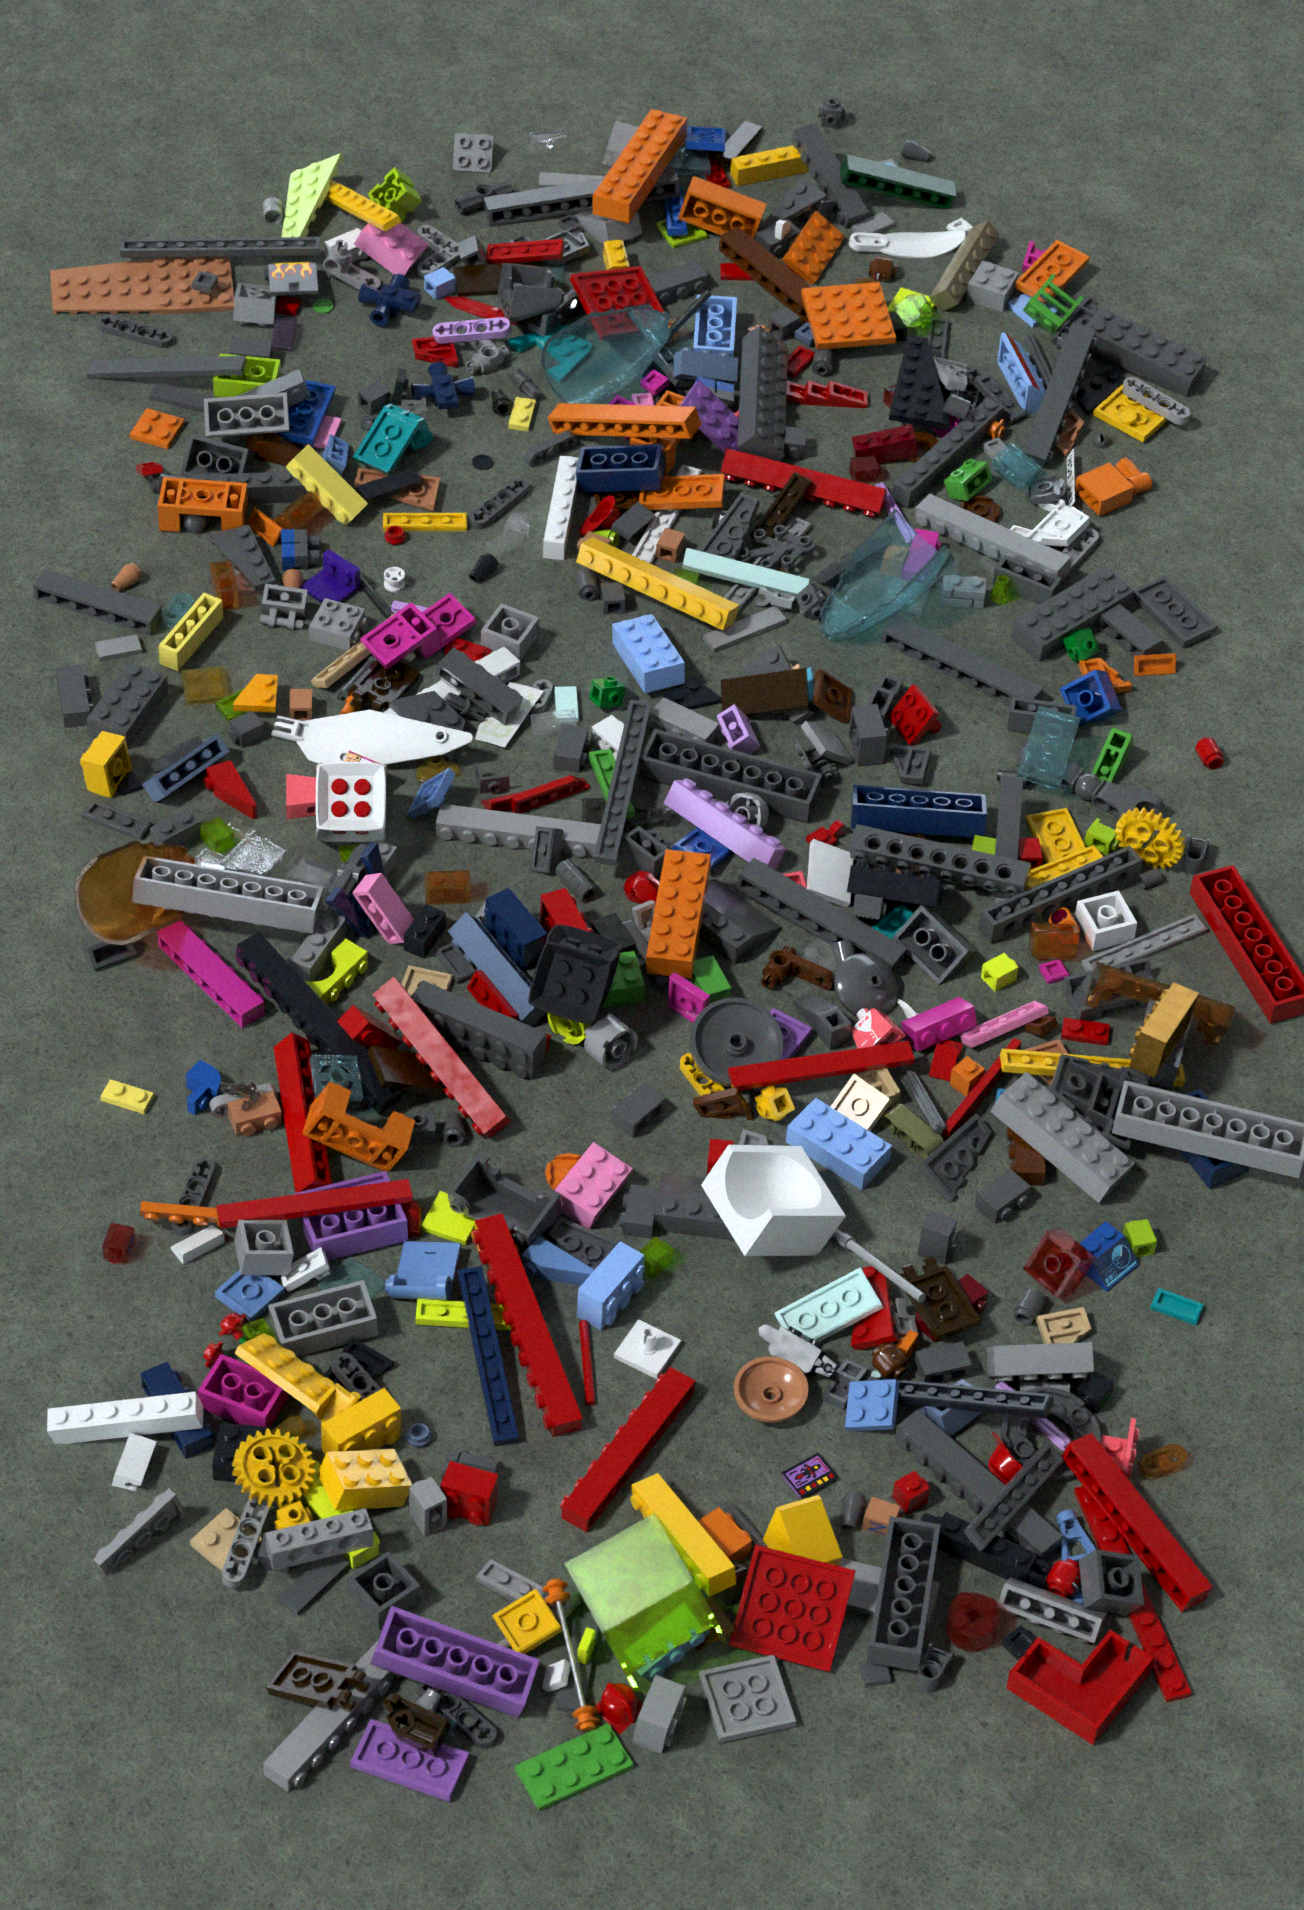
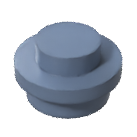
M423 1423L413 1424L407 1430V1442L414 1447L426 1446L431 1441L430 1429Z

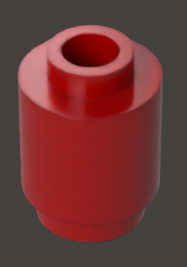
M1202 738L1198 741L1195 751L1203 765L1210 770L1221 767L1224 763V756L1213 738Z

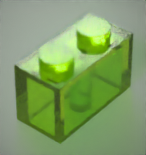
M908 295L893 307L906 327H925L932 322L931 318L936 315L924 295Z

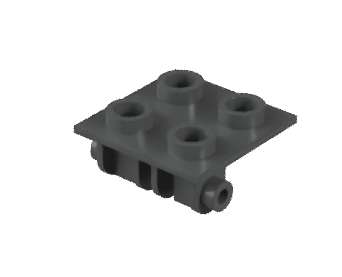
M793 735L797 742L794 747L802 758V763L806 770L822 774L821 786L825 788L823 782L831 781L834 778V771L829 765L827 758L820 756L814 745L805 751L796 735Z

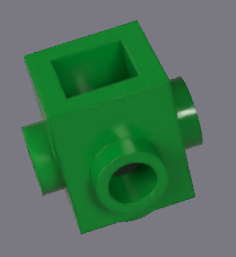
M1090 628L1078 630L1062 639L1066 646L1067 654L1073 662L1094 659L1093 655L1100 651L1097 640Z
M605 676V678L592 679L589 700L599 708L611 709L615 706H622L625 686L616 677Z

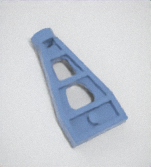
M1065 1510L1056 1516L1059 1533L1063 1535L1060 1548L1061 1560L1072 1559L1079 1564V1559L1096 1550V1548L1080 1526L1074 1510ZM1080 1541L1086 1554L1071 1556L1068 1543ZM1080 1585L1075 1596L1067 1597V1599L1083 1604L1082 1586Z

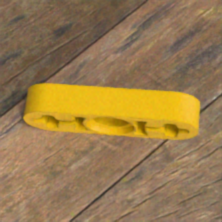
M691 1053L681 1057L680 1070L700 1096L711 1094V1091L715 1093L725 1090L720 1084L712 1081L700 1071ZM698 1078H706L709 1082L700 1084L696 1080Z

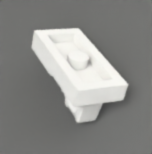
M320 1247L293 1262L290 1274L280 1275L284 1288L290 1292L313 1277L319 1281L330 1275V1267L325 1251Z

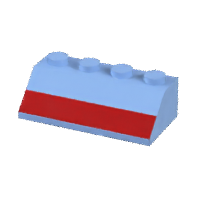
M1005 332L1001 333L997 363L1021 408L1027 414L1037 413L1046 392L1043 381L1038 377L1036 367L1032 365L1029 354L1025 352L1022 344Z

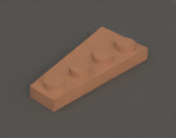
M358 468L355 488L388 475L374 469ZM419 475L423 480V486L387 497L434 512L440 487V477Z

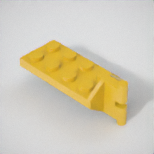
M265 1333L239 1345L235 1352L237 1356L312 1410L316 1418L322 1422L358 1403L361 1398L359 1393L354 1391L350 1393L338 1383L334 1384L329 1378L323 1377L315 1371L313 1366L304 1363L295 1356L294 1352L285 1349L276 1342L275 1338Z

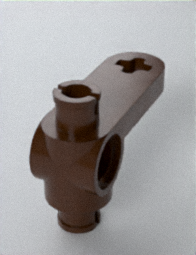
M785 945L783 950L773 951L769 955V962L762 971L763 978L761 979V984L765 988L770 984L768 989H773L775 984H781L790 975L825 990H830L835 980L833 972L797 956L795 948L791 947L787 951L790 947L789 945Z

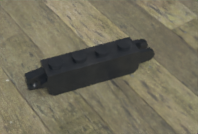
M924 1512L920 1521L940 1524L938 1549L1006 1580L1011 1577L1043 1589L1046 1587V1578L1042 1574L1048 1576L1052 1566L1038 1559L1037 1553L998 1535L984 1549L979 1551L963 1532L970 1524L969 1522L947 1512L942 1517H936Z

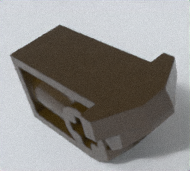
M396 1693L390 1694L385 1698L384 1703L389 1712L386 1716L395 1737L418 1750L436 1757L451 1728L448 1719L416 1705ZM407 1721H408L409 1727L404 1726V1727L401 1729V1728H400V1724L405 1725V1724L407 1723Z

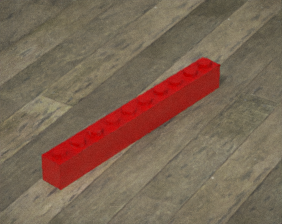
M503 1213L475 1220L474 1230L471 1231L474 1245L478 1244L480 1248L479 1258L482 1265L486 1264L487 1279L489 1284L495 1287L494 1295L497 1305H502L504 1311L502 1312L503 1321L506 1326H510L512 1331L510 1332L512 1344L519 1349V1362L521 1367H525L527 1370L526 1379L529 1388H534L535 1404L538 1409H542L544 1414L542 1416L544 1427L546 1430L551 1431L553 1437L580 1430L583 1420Z

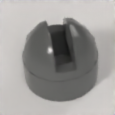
M1099 432L1094 436L1093 445L1095 447L1103 449L1109 446L1110 440L1106 433Z

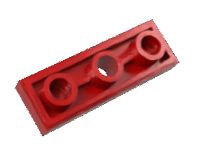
M701 150L694 152V156L708 182L727 189L731 188V184L720 162L715 160L714 151Z

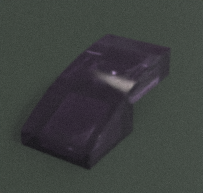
M276 317L272 334L273 350L291 352L297 318Z

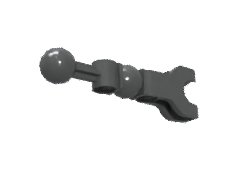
M1025 745L1018 754V762L1021 767H1025L1030 772L1040 769L1056 777L1055 783L1060 789L1071 794L1076 792V795L1081 799L1092 800L1093 805L1113 815L1118 821L1123 813L1126 814L1129 809L1133 812L1136 807L1140 812L1143 807L1149 813L1154 809L1156 815L1164 808L1162 798L1147 789L1126 790L1104 779L1100 781L1099 777L1095 774L1084 773L1083 768L1072 762L1067 763L1063 767L1045 758L1043 749L1038 745Z

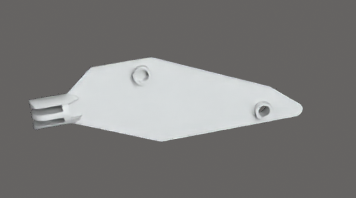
M373 710L306 721L277 715L276 719L279 722H275L274 728L276 730H273L271 733L273 737L297 742L308 760L320 764L344 762L347 752L350 750L383 765L444 755L473 741L472 734ZM440 735H444L443 739L438 740Z

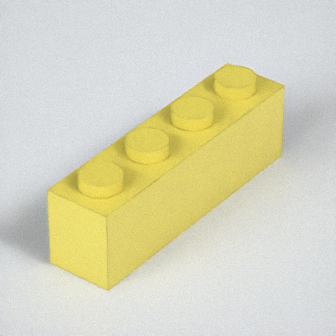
M309 444L286 466L291 475L296 477L305 486L307 491L311 492L339 522L346 526L368 504Z
M206 593L200 596L159 644V662L161 665L175 671H179L223 619L221 599Z

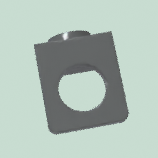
M479 762L475 763V776L480 794L489 792L495 794L503 790H510L509 774L483 777Z

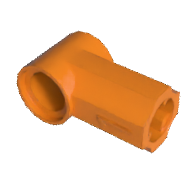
M1127 457L1120 459L1115 465V469H1118L1133 484V495L1152 488L1149 474L1146 472L1141 473Z

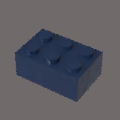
M509 887L486 898L484 926L522 971L536 965L546 943L547 932Z

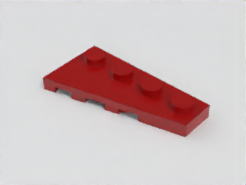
M872 1266L864 1267L863 1273L882 1303L883 1308L854 1323L850 1345L854 1350L878 1346L884 1342L891 1343L897 1341V1334L894 1332V1326H896L895 1318L892 1316L891 1309L893 1308V1300L890 1298L889 1293L891 1291L890 1280Z

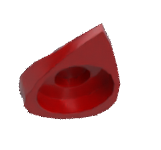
M637 871L627 878L623 890L627 899L632 902L642 904L652 900L656 903L659 881L646 871Z

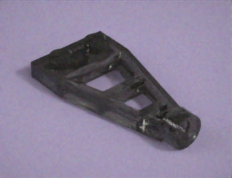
M582 798V822L602 823L606 806L604 798ZM632 804L635 813L645 815L646 820L631 823L629 818H626L623 833L631 832L638 826L644 830L671 826V808L657 809Z

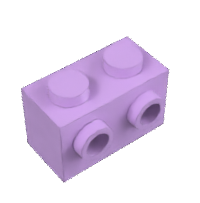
M735 704L717 715L721 725L720 730L728 740L727 746L729 749L751 754L761 748L747 716Z

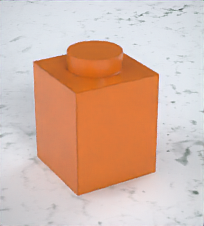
M966 1056L952 1068L950 1086L967 1097L983 1077L985 1068Z

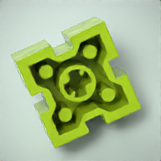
M394 167L384 177L385 181L381 185L378 183L368 193L371 201L398 214L401 221L406 218V212H414L422 200L418 192L413 189L415 186L410 177Z

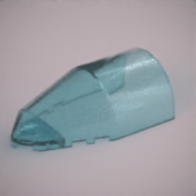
M647 304L625 307L621 310L610 309L607 312L601 313L596 311L550 336L542 349V366L545 377L553 392L564 403L600 404L637 382L670 337V330H668L669 313L652 309L653 306Z
M894 509L851 554L848 560L850 563L845 572H841L838 585L835 589L832 588L820 609L822 621L821 629L819 630L821 634L827 639L852 640L910 609L955 562L954 556L945 545L939 551L933 548L907 523L898 510Z

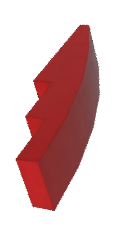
M809 380L805 386L787 381L786 400L812 406L866 408L868 405V392L831 380L827 386Z

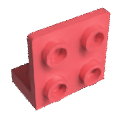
M1131 1418L1127 1439L1102 1435L1100 1441L1109 1456L1117 1463L1124 1475L1131 1478L1135 1462L1136 1443L1140 1428H1135L1136 1418Z

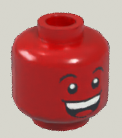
M1072 1559L1056 1561L1046 1578V1583L1049 1586L1048 1590L1065 1598L1075 1596L1081 1585L1079 1564Z

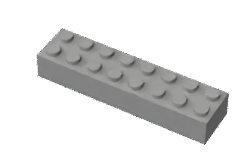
M144 855L134 877L132 902L140 903L144 906L152 905L167 910L175 909L190 914L197 913L213 918L220 917L232 921L253 923L254 925H266L277 929H289L300 933L313 934L322 910L324 887Z
M1124 1080L1112 1134L1299 1178L1304 1162V1123Z

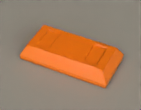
M254 507L245 525H249L255 534L274 547L282 535L281 529L283 528Z
M1176 653L1134 656V676L1176 674Z

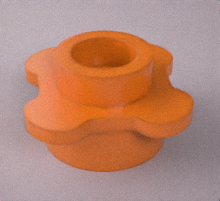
M1001 419L1000 422L993 421L990 425L988 435L993 437L992 440L1003 437L1006 430L1003 426L1005 420Z

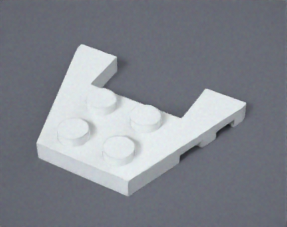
M1058 499L1050 503L1038 504L1039 507L1050 511V513L1033 530L1013 525L1010 530L1043 545L1069 546L1090 525V517L1075 507H1068L1065 505L1064 500Z

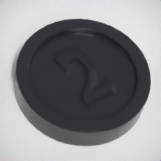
M477 455L472 459L473 467L478 470H487L493 464L492 458L487 455Z

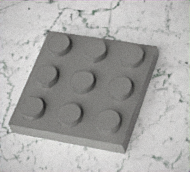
M774 1655L699 1671L698 1678L719 1743L796 1726V1719Z

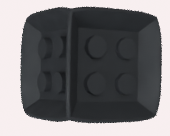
M567 925L553 926L547 935L546 943L536 966L528 1003L537 1009L572 1021L586 1024L596 1023L602 1014L603 1005L613 983L620 958L621 945L607 937Z

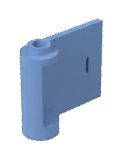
M404 1241L397 1274H391L390 1278L386 1279V1294H389L391 1299L449 1300L459 1260L461 1243Z

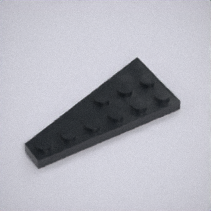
M908 335L891 404L889 420L949 430L950 422L948 415L943 412L945 403L928 338Z

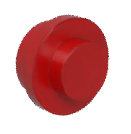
M394 525L387 529L384 537L389 544L397 545L405 541L406 535L400 526Z

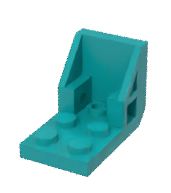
M388 404L381 410L353 455L355 461L389 476L407 447L416 450L427 446L433 440V436L424 418L395 405Z

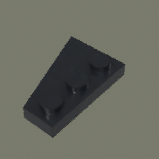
M1114 368L1077 382L1078 392L1076 397L1072 399L1089 415L1118 389L1126 378Z
M354 1338L349 1341L341 1352L351 1354L373 1380L394 1366V1361ZM346 1361L340 1363L339 1367L341 1369L347 1368L348 1363ZM330 1366L323 1377L329 1378L334 1384L338 1383L348 1390L336 1377ZM355 1370L348 1375L349 1379L356 1373ZM354 1379V1386L360 1390L366 1386L363 1379Z

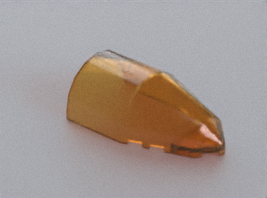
M132 841L91 859L80 870L75 884V905L81 921L92 935L107 944L121 946L136 942L172 926L182 919L185 911L167 910L162 907L144 906L140 903L132 902L134 877L145 855L204 866V862L200 857L195 859L188 854V849L183 845L164 843L162 845H155L154 842L141 844L140 841Z

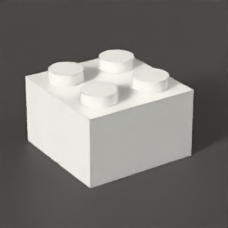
M1119 891L1077 901L1075 920L1092 951L1123 944L1135 938L1137 921Z

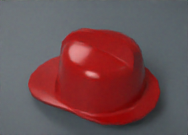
M613 496L604 498L585 519L579 528L581 535H585L588 531L592 532L593 530H611L612 524L622 516V513L615 506V498Z
M992 1432V1436L998 1446L989 1458V1472L1006 1485L1022 1466L1012 1457L1000 1438Z
M610 1682L603 1691L600 1702L595 1707L598 1709L599 1715L609 1723L610 1727L618 1734H621L631 1723H635L643 1703L638 1699L630 1686L623 1683L612 1684Z

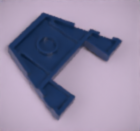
M370 842L360 857L368 875L377 873L384 875L378 843ZM335 887L326 898L325 902L329 906H333L336 909L335 912L347 920L346 923L359 937L368 939L376 927L353 894L348 900L342 887Z

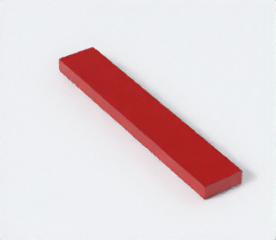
M1014 1038L1005 1049L1020 1050L1022 1041ZM1000 1056L945 1123L946 1129L941 1134L944 1142L968 1120L1005 1072H1002Z

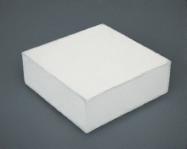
M962 218L947 225L948 231H964L966 236L970 229L973 228Z
M563 1659L548 1665L542 1689L552 1692L567 1686L571 1667L570 1662Z

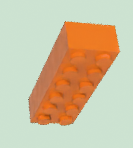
M665 850L646 953V974L671 976L676 972L683 978L692 979L711 873V854Z

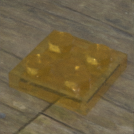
M224 666L181 670L186 706L229 702Z

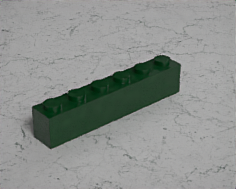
M848 154L840 167L841 184L939 209H950L956 198L955 183L947 179Z

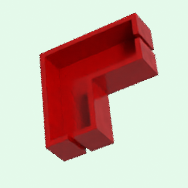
M1109 1630L1081 1665L1038 1637L1025 1652V1656H1022L1010 1670L1006 1689L1094 1745L1149 1676L1154 1657L1134 1645L1131 1648L1129 1661L1127 1662L1125 1659L1130 1642Z

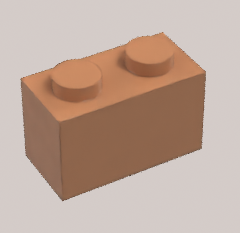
M273 1090L227 1102L228 1117L236 1137L241 1135L250 1136L256 1131L264 1129L273 1130L277 1126L282 1125V1112Z

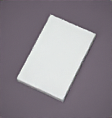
M813 839L809 850L807 889L828 902L848 907L851 901V893L847 892L851 865L853 866V858H850V852Z

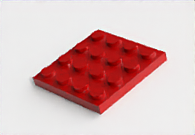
M641 266L571 274L569 280L600 341L665 333L671 327Z
M755 1544L734 1623L735 1631L731 1635L729 1646L765 1656L774 1655L776 1659L830 1673L856 1570Z

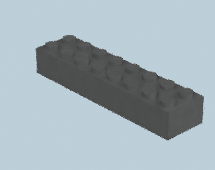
M760 325L742 339L737 448L747 454L779 461L784 457L788 347Z
M658 729L653 730L640 758L639 777L672 785L674 780H684L687 778L694 781L699 789L706 790L713 797L726 801L731 800L733 795L737 793H754L766 802L770 813L806 823L821 791L822 774Z

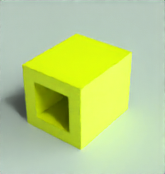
M1002 953L983 964L981 978L996 992L1016 981L1018 966L1013 959Z

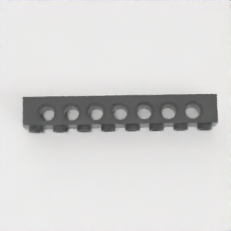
M856 824L849 846L850 858L858 862H872L878 866L894 867L900 871L902 869L916 871L924 876V873L940 875V878L947 882H961L966 886L983 887L988 891H1001L1010 896L1026 891L1031 875V863L858 824ZM873 846L879 847L877 849H870ZM894 851H900L899 854H892ZM922 856L920 859H914L913 857ZM936 861H944L942 864L935 863ZM960 865L966 866L963 869L956 868ZM981 870L987 871V873L981 874L978 872ZM1003 875L1009 876V878L1006 879L1000 877Z
M1127 846L981 910L979 929L990 943L1049 918L1059 908L1070 909L1077 906V901L1102 895L1136 880L1137 875H1140L1143 860L1131 846Z

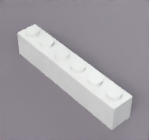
M560 456L543 540V558L564 560L578 489L575 474L578 457Z
M196 1392L50 1408L48 1409L47 1432L54 1444H69L129 1437L130 1433L148 1435L203 1428V1404Z

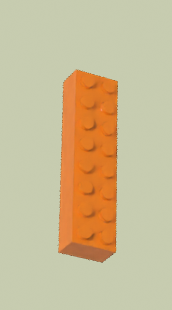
M650 110L594 192V215L630 223L686 139V117L665 113L660 110Z

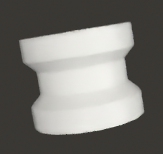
M390 567L385 570L384 587L390 592L403 590L405 587L404 570L399 567Z

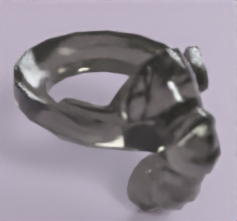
M252 1081L248 1085L231 1082H220L219 1089L223 1093L239 1098H249V1101H243L241 1110L250 1109L260 1099V1093Z

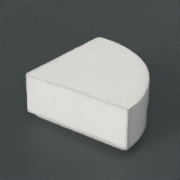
M778 220L776 222V239L782 240L791 230L788 221Z

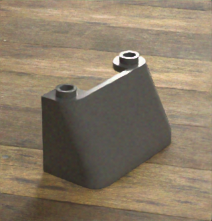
M503 263L498 290V304L505 318L510 322L516 323L559 308L560 304L564 303L565 294L562 292V289L559 287L555 289L550 288L554 286L555 276L552 275L550 268Z
M479 1152L448 1192L450 1208L454 1212L463 1213L474 1220L503 1213L514 1243L518 1246H528L555 1224L562 1215L561 1194L552 1189L546 1195L542 1190L538 1194L502 1176L499 1167L496 1166L493 1169L488 1164L490 1157Z

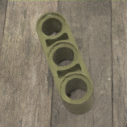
M902 1104L895 1105L880 1118V1123L883 1127L886 1126L893 1136L899 1141L903 1140L911 1151L916 1155H921L924 1160L944 1142L938 1133H934L930 1126Z

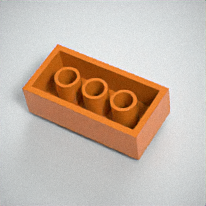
M693 176L678 219L719 235L739 226L754 239L767 204Z

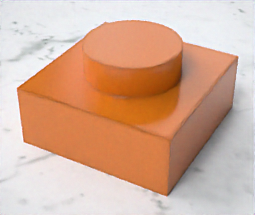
M909 1330L905 1338L901 1336L897 1343V1346L908 1359L917 1347L919 1333Z

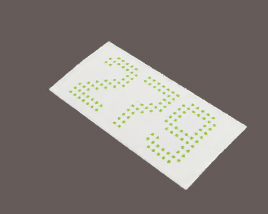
M509 682L507 686L517 690L523 696L520 709L505 725L490 714H487L478 727L475 739L505 748L544 691Z

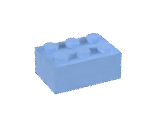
M620 1241L579 1287L577 1317L587 1320L590 1325L599 1330H602L606 1324L610 1326L614 1322L620 1308L625 1309L629 1304L630 1296L634 1292L636 1294L639 1293L644 1285V1254Z

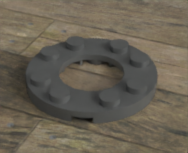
M1042 1387L1028 1390V1392L1053 1395L1054 1402L1048 1415L1062 1418L1070 1426L1074 1440L1092 1433L1100 1442V1428L1095 1415H1091L1081 1399L1057 1388ZM1004 1414L1000 1429L1001 1441L1012 1457L1023 1467L1036 1453L1026 1434L1027 1425L1034 1417ZM1063 1462L1046 1481H1065L1076 1476L1067 1464Z

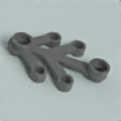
M777 525L774 528V536L777 539H785L791 542L784 544L766 536L765 530L757 529L753 532L754 541L770 547L750 551L747 548H741L737 561L751 564L752 558L772 555L769 559L761 561V567L773 570L775 564L781 559L782 567L790 569L801 555H809L813 552L815 540L810 536L798 537L787 532L784 525ZM793 551L790 555H784L786 552Z

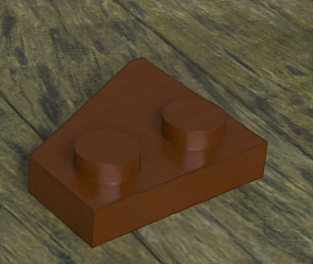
M737 1087L693 1098V1106L701 1117L733 1119V1115H745L747 1120L754 1121V1112Z

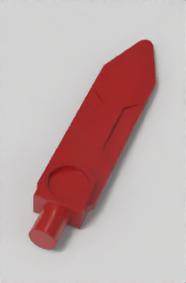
M444 297L453 307L485 319L505 318L502 310L465 297ZM520 321L516 323L510 322V324L518 326L520 323Z

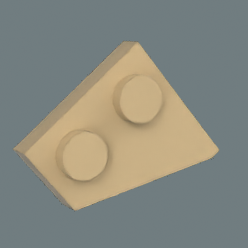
M1084 1307L1040 1315L1036 1319L1044 1344L1077 1343L1090 1333L1091 1330Z

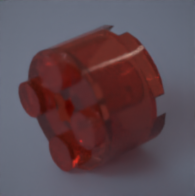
M961 1592L952 1601L948 1610L946 1634L957 1648L966 1652H979L994 1643L1000 1621V1612L996 1600L979 1593Z

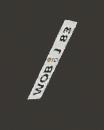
M1074 448L1067 457L1068 507L1070 508L1075 502Z

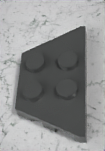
M1087 295L1054 333L1051 343L1057 344V337H1061V333H1069L1072 322L1087 326L1101 306H1096L1092 302V297Z
M435 691L392 700L389 704V707L399 717L460 731L463 730L465 720ZM440 735L438 740L443 739L444 735ZM456 749L439 756L447 763H450L453 760Z

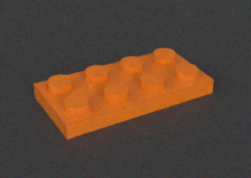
M815 211L782 261L807 283L813 285L845 238V235Z
M1056 240L1015 281L1014 288L1034 297L1048 278L1054 274L1055 278L1051 282L1063 290L1089 263L1090 256ZM1048 287L1044 290L1053 298L1057 296ZM1039 296V297L1037 298V300H1039V301H1041V302H1043V303H1045V304H1047V305L1049 304V303H1048L1045 299H1043L1041 296Z
M724 474L664 476L661 490H640L639 503L650 511L722 507L725 476Z

